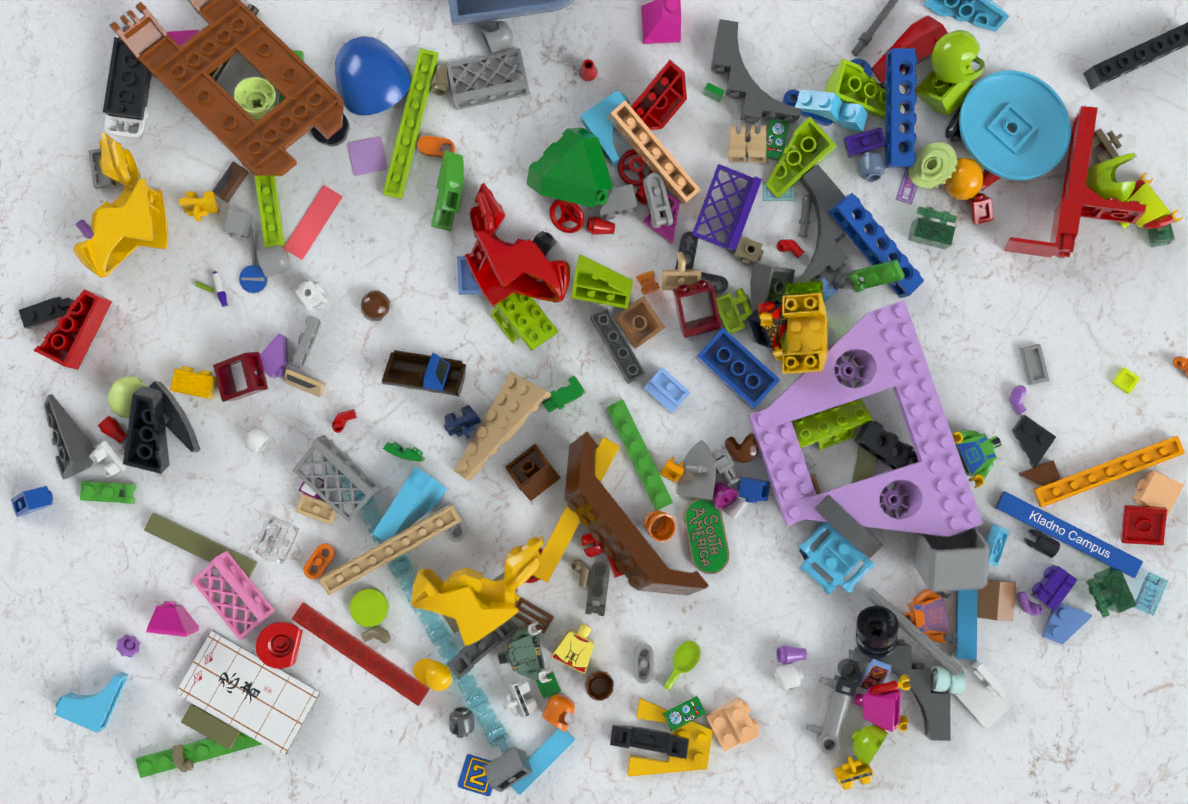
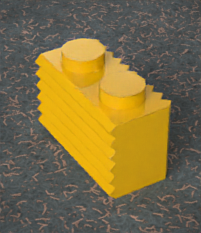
M182 366L181 369H174L170 391L213 399L217 382L216 377L212 376L213 372L201 370L200 373L193 372L194 368Z

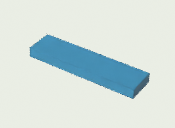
M978 589L956 591V634L959 635V637L955 638V643H959L955 646L956 659L977 660Z

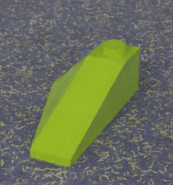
M842 59L828 79L824 92L836 93L843 103L861 104L868 115L886 119V89L881 88L876 83V79L870 78L863 72L864 69L860 65Z

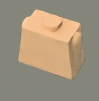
M1158 471L1146 472L1143 479L1138 482L1137 490L1132 499L1139 506L1166 507L1168 516L1185 484L1172 480Z

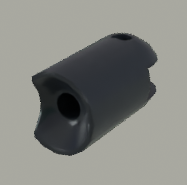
M961 107L958 108L945 131V137H951V142H957L962 138L959 127Z
M1035 529L1027 531L1036 536L1037 541L1033 542L1024 538L1026 545L1049 558H1053L1060 549L1058 541Z

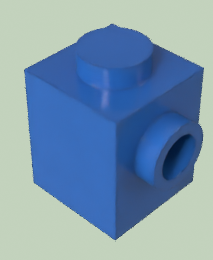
M743 477L738 485V497L745 498V501L750 503L767 501L770 481Z

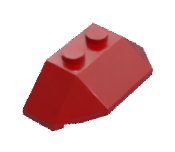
M669 60L631 105V108L651 131L663 129L687 100L685 72L672 60Z

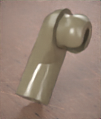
M580 559L574 560L571 563V568L580 575L579 586L588 587L589 567Z
M375 626L361 634L364 642L375 638L382 643H388L391 639L389 632L379 626Z
M183 745L172 746L174 765L181 772L192 770L194 762L183 757Z

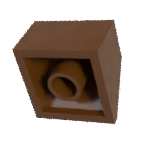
M536 444L505 466L519 489L530 501L561 478Z

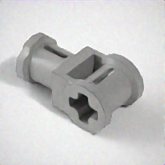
M724 446L712 454L716 470L719 474L723 475L727 482V487L742 478L738 476L733 468L735 464Z

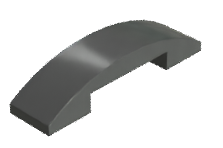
M829 494L815 507L824 519L867 557L871 558L883 546L881 541L870 531L868 532Z
M511 618L479 641L465 646L446 665L459 680L502 641L507 640L518 627Z

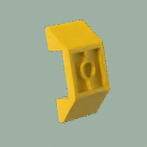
M822 294L782 296V315L787 318V354H782V373L822 372L827 358V314Z

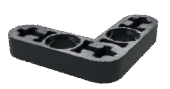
M685 232L682 235L678 252H683L691 258V262L686 264L685 269H693L698 238L691 236L692 232ZM691 236L694 243L690 244L689 250H682V248L686 249L687 242L684 239ZM676 260L675 270H678V260ZM701 272V276L705 280L712 278V283H717L719 280L722 281L721 284L724 287H721L720 290L717 289L716 285H713L715 294H722L727 290L728 281L725 277Z

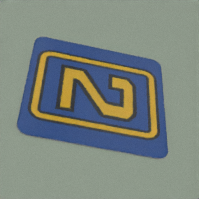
M467 754L458 787L490 796L493 788L490 786L484 767L491 760Z

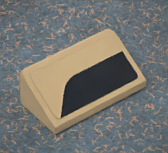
M290 369L285 371V382L288 385L317 397L322 396L326 386L325 383Z

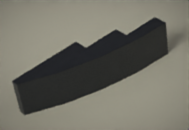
M154 381L149 387L162 392L164 414L170 419L165 426L191 452H199L201 449L185 412L164 384Z

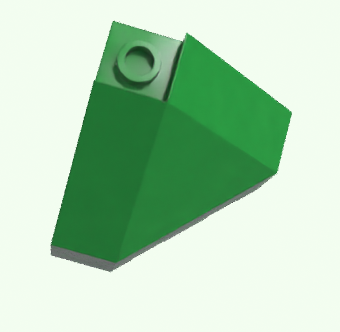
M567 128L562 133L563 136L556 143L553 142L543 152L544 155L537 162L534 161L529 166L526 185L542 196L594 208L595 205L606 204L608 191L613 189L599 138L584 128Z

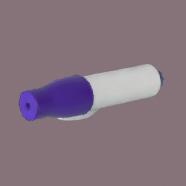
M214 271L212 278L217 291V297L221 306L226 307L228 306L226 292L224 291L220 274Z

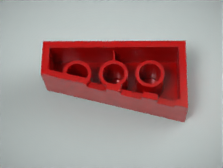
M84 289L68 308V313L57 321L58 325L52 332L47 333L44 337V342L33 351L64 367L78 370L112 301Z

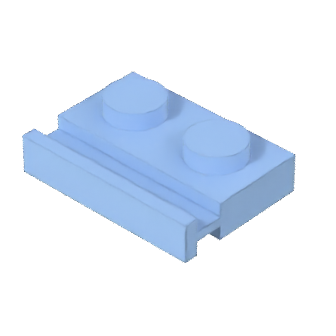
M662 367L643 387L670 413H673L690 394L682 384Z

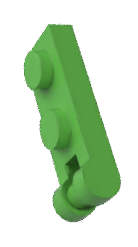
M896 259L854 270L847 276L853 282L855 292H861L867 288L902 280L905 275Z
M81 481L80 500L135 504L133 492L136 490V484ZM122 489L125 490V497H122Z

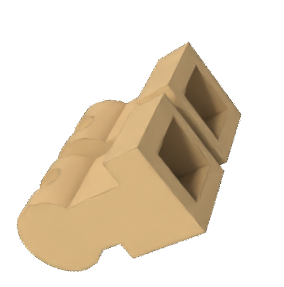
M731 125L728 149L729 163H746L747 155L749 163H766V125H761L759 134H756V125H751V131L749 132L751 141L746 142V137H748L746 125H742L740 134H737V126Z

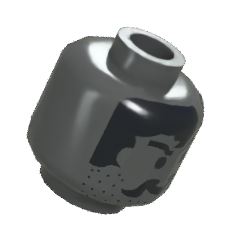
M457 707L450 713L449 730L458 738H465L474 731V713L469 708Z

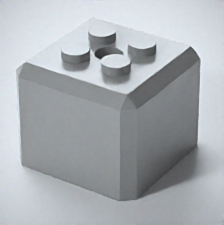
M976 527L950 537L915 533L913 564L931 592L982 589L987 585L990 546Z

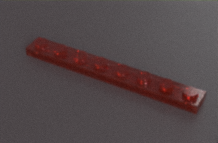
M303 602L292 617V620L417 706L420 705L429 692L430 688L307 603Z

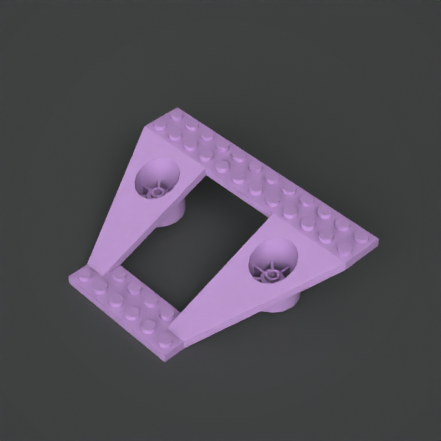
M905 300L866 313L827 350V358L822 372L803 373L766 409L747 415L785 526L802 520L828 522L815 509L828 494L863 527L950 537L983 524ZM843 354L850 356L848 362H845ZM837 359H839L840 365L835 364ZM853 360L856 362L858 367H855V365L852 363ZM858 368H859V374H860L859 376L856 375V373H857V370H856V369H858ZM852 379L858 380L855 387L853 386ZM844 380L847 382L848 387L842 385ZM893 387L919 462L816 494L791 421ZM891 482L894 483L892 490L888 486ZM898 488H900L902 492L901 495L897 492ZM898 507H901L902 510H901L900 513L898 514L897 508H898ZM889 509L892 511L893 518L887 515Z

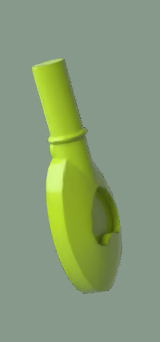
M686 641L676 649L673 656L674 670L663 685L668 691H670L680 673H687L697 665L701 651L696 642Z

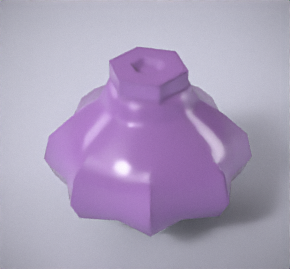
M125 634L122 638L117 639L116 650L120 652L121 656L131 658L134 654L139 653L140 642L136 640L135 636Z

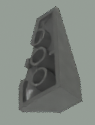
M754 263L750 280L752 313L757 310L758 304L768 301L779 304L782 301V296L790 293L795 274L794 269ZM753 333V342L757 343Z
M53 394L48 395L44 402L48 426L53 428V439L51 440L52 444L57 445L59 456H55L64 480L90 468L94 461L89 455L95 449L92 448L89 439Z

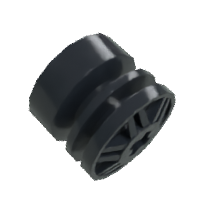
M875 605L865 608L857 616L855 641L858 649L868 657L884 658L892 654L896 648L899 622L891 610Z

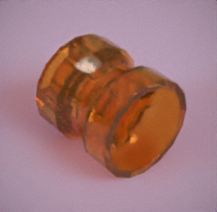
M654 270L636 277L638 283L641 284L642 295L660 289L659 283L655 281L656 275Z

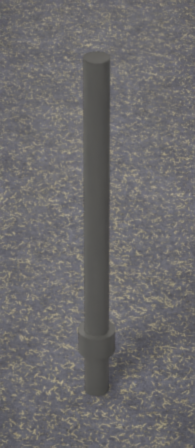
M889 0L868 30L862 33L858 39L859 42L851 51L854 56H858L864 46L870 43L873 34L899 0Z

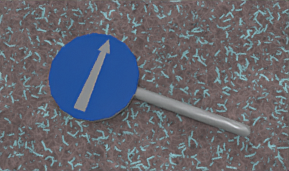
M253 229L252 265L245 267L241 271L239 282L245 291L259 293L266 287L268 278L264 275L261 267L256 266V229Z

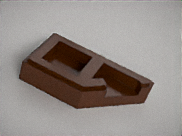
M1054 460L1019 473V476L1040 485H1045L1061 478Z

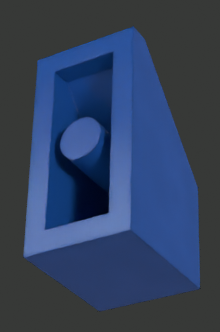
M47 486L23 491L11 499L16 517L47 508L53 504V495Z

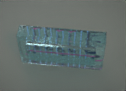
M1147 572L1133 607L1154 616L1168 580Z

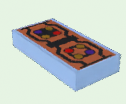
M872 659L858 680L857 687L868 690L871 686L882 684L891 672V665Z

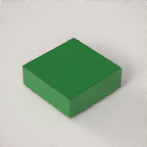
M707 83L703 95L719 103L724 94L723 89Z
M554 672L546 675L547 678L552 679L546 683L536 679L543 699L561 692Z

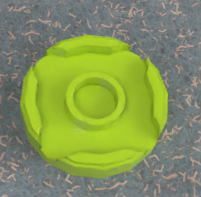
M375 588L360 590L353 596L350 602L351 617L357 624L363 627L379 625L386 618L389 611V603L385 595Z

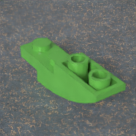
M444 150L436 185L439 191L431 227L451 231L454 215L459 213L464 175L463 155Z

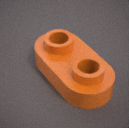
M324 543L315 549L304 565L303 570L306 577L317 579L323 575L336 554L335 548L331 544ZM324 549L329 551L328 556H324ZM313 565L318 567L317 572L312 570Z

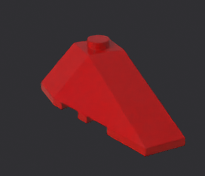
M927 15L911 24L888 51L892 48H915L917 64L932 57L936 42L948 32L942 23ZM886 53L872 67V71L880 84L886 82ZM900 66V72H905L904 67Z

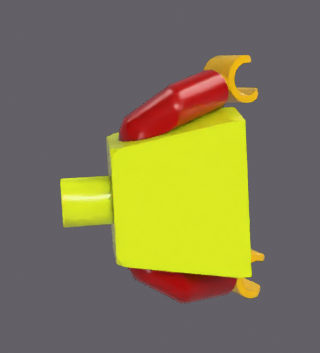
M1143 173L1140 179L1136 181L1135 188L1129 199L1124 201H1138L1140 204L1146 205L1145 213L1136 222L1138 227L1145 229L1161 228L1182 220L1183 217H1175V213L1179 212V210L1170 212L1149 186L1153 178L1145 180L1144 177L1147 173ZM1119 222L1124 229L1131 224Z

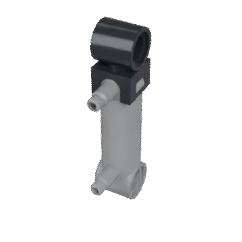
M843 659L839 662L837 669L841 676L835 675L834 679L820 677V683L833 689L822 727L806 724V730L818 734L817 745L826 755H833L839 750V739L851 697L855 696L858 685L855 681L861 675L860 667L851 659ZM848 666H853V671L850 674H845V669ZM827 739H831V745L824 747V742Z

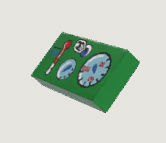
M769 120L766 158L780 160L782 157L789 122Z
M698 696L662 714L670 731H673L705 715L706 712Z

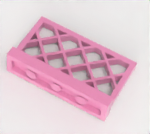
M228 551L215 557L192 580L239 640L243 639L263 620L275 612L274 608ZM214 566H215V567L217 568V570L220 572V576L214 575V573H213V567H214ZM202 577L208 578V586H204L200 581ZM214 579L220 580V589L214 588ZM226 582L230 584L232 591L226 590ZM214 592L220 593L221 602L214 598ZM226 594L232 595L233 604L226 603ZM238 597L242 599L245 606L238 605ZM226 607L233 608V616H229L226 613ZM238 609L245 611V619L238 618ZM250 612L258 619L257 621L250 620ZM238 622L245 623V631L243 633L238 628Z

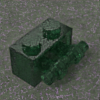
M919 206L917 214L923 215V218L918 217L912 222L908 240L941 249L951 246L956 227L947 225V222L955 223L957 216L951 215L947 211L939 212L933 210L932 207L927 206L924 208ZM932 217V218H935V219H939L940 221H939V222L931 221L930 218Z
M1109 567L1093 574L1094 578L1086 581L1089 586V594L1093 595L1096 602L1095 607L1097 611H1100L1102 617L1110 615L1108 609L1121 613L1137 606L1121 569Z

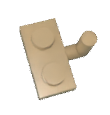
M678 252V270H662V290L676 289L684 284H695L701 280V269H685L686 260L684 253Z

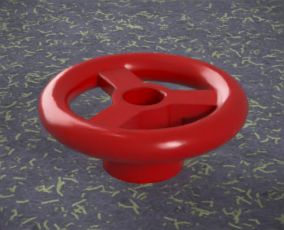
M634 149L628 150L619 159V176L629 185L642 186L645 178L642 172L645 163L641 157H634L630 160L629 164H624L629 156L638 154ZM638 164L640 168L635 169L633 165ZM650 169L648 175L654 172ZM624 170H631L633 173H636L640 180L629 179L625 175Z
M559 199L551 204L549 216L557 229L565 233H575L582 228L584 215L577 204ZM559 205L562 213L561 218L557 220L555 209ZM572 221L577 225L575 227L568 228L563 226L562 224L564 222Z

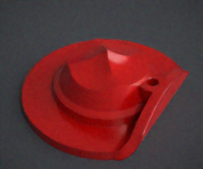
M275 622L268 625L260 632L256 640L258 658L271 668L283 669L293 666L297 659L303 630L289 622Z

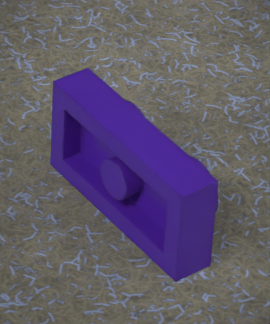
M881 127L843 139L848 157L880 149L887 145Z

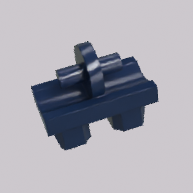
M467 405L461 409L463 417L457 419L454 413L444 416L446 423L444 428L450 436L454 434L457 437L465 435L469 439L471 438L469 432L476 430L474 425L481 423L476 411H473L471 406Z

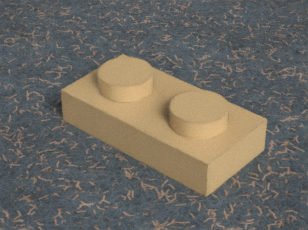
M304 493L301 495L295 511L329 525H333L337 512L327 502L314 499Z

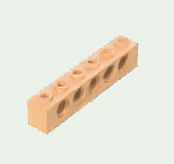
M626 100L607 116L649 168L663 178L665 187L681 205L687 203L700 191V188Z

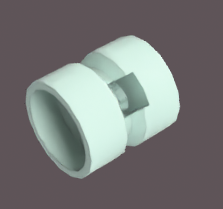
M933 666L931 671V689L933 691L946 692L947 690L951 694L958 695L964 692L966 676L963 669L958 675H953L944 666Z

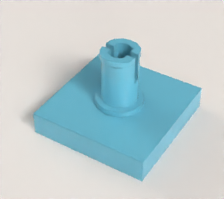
M994 524L992 525L989 537L983 536V538L990 546L989 565L998 568L1010 531Z

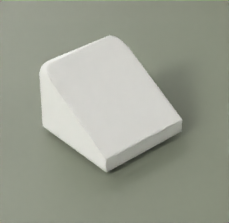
M737 497L723 511L732 518L737 519L747 507V503Z

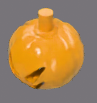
M958 158V165L955 166L956 171L952 172L951 178L945 180L944 186L947 194L953 199H971L982 187V169L973 159Z

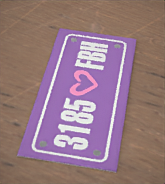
M906 168L896 200L912 205L917 186L909 177V168Z

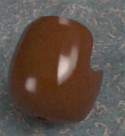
M753 433L748 434L741 444H738L734 437H729L725 440V448L731 458L738 463L752 461L759 452Z

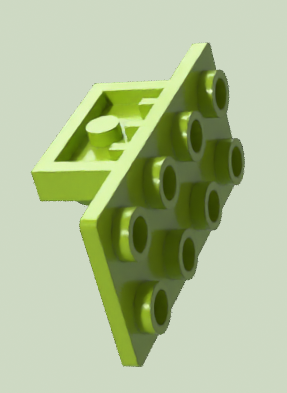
M513 293L498 303L490 312V316L512 344L521 338L531 351L559 332L532 297Z
M859 398L791 422L801 448L816 443L819 451L854 438L855 427L871 422L872 416L863 400Z

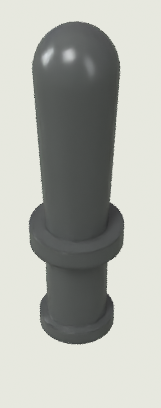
M805 195L802 199L799 237H808L807 230L810 224L809 215L812 198L809 195Z

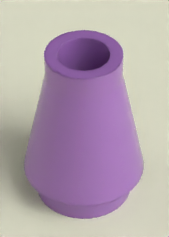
M786 645L777 648V660L784 665L806 660L807 658L805 648Z

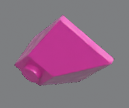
M654 0L641 6L643 44L681 42L680 0Z
M164 601L163 604L156 606L146 633L186 637L199 631V626L182 605H176L174 601Z

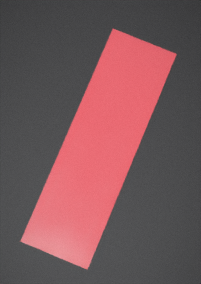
M323 185L285 244L284 249L303 260L343 196Z

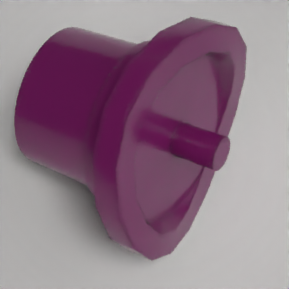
M723 482L716 483L713 495L715 498V508L722 510L731 505L737 499L738 492L734 488H728Z

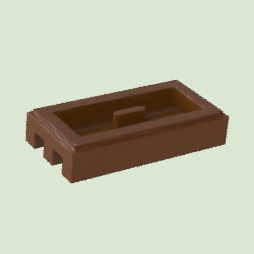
M522 597L516 605L519 611L545 625L544 627L538 624L535 625L537 630L542 629L541 632L545 634L554 616ZM521 604H525L526 606L530 607L531 609L537 611L538 613L542 614L543 616L549 619L545 621L539 616L521 607ZM519 613L514 615V617L528 625L534 623Z

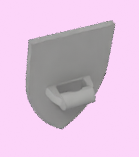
M701 440L691 448L683 461L684 465L682 468L685 470L679 479L678 495L713 500L716 466L709 447Z

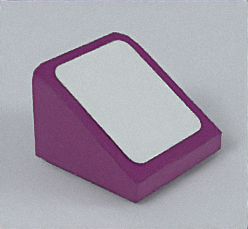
M315 478L316 485L319 488H324V479ZM305 482L302 483L298 491L314 499L319 498V495Z

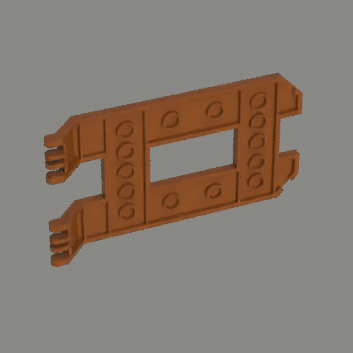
M188 0L195 11L209 25L181 46L166 33L147 7L141 2L135 6L144 15L142 18L138 19L131 10L126 12L131 20L135 22L134 24L126 16L122 15L120 17V20L128 26L125 31L116 22L109 25L136 59L254 176H283L296 166L297 161L286 149L313 127L327 139L342 128L343 99L240 0ZM237 52L285 98L258 121L247 113L209 75Z

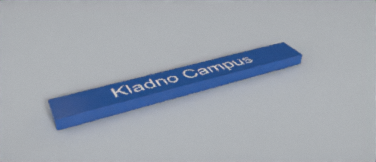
M1006 491L1002 492L995 509L1132 578H1136L1143 563L1142 560Z

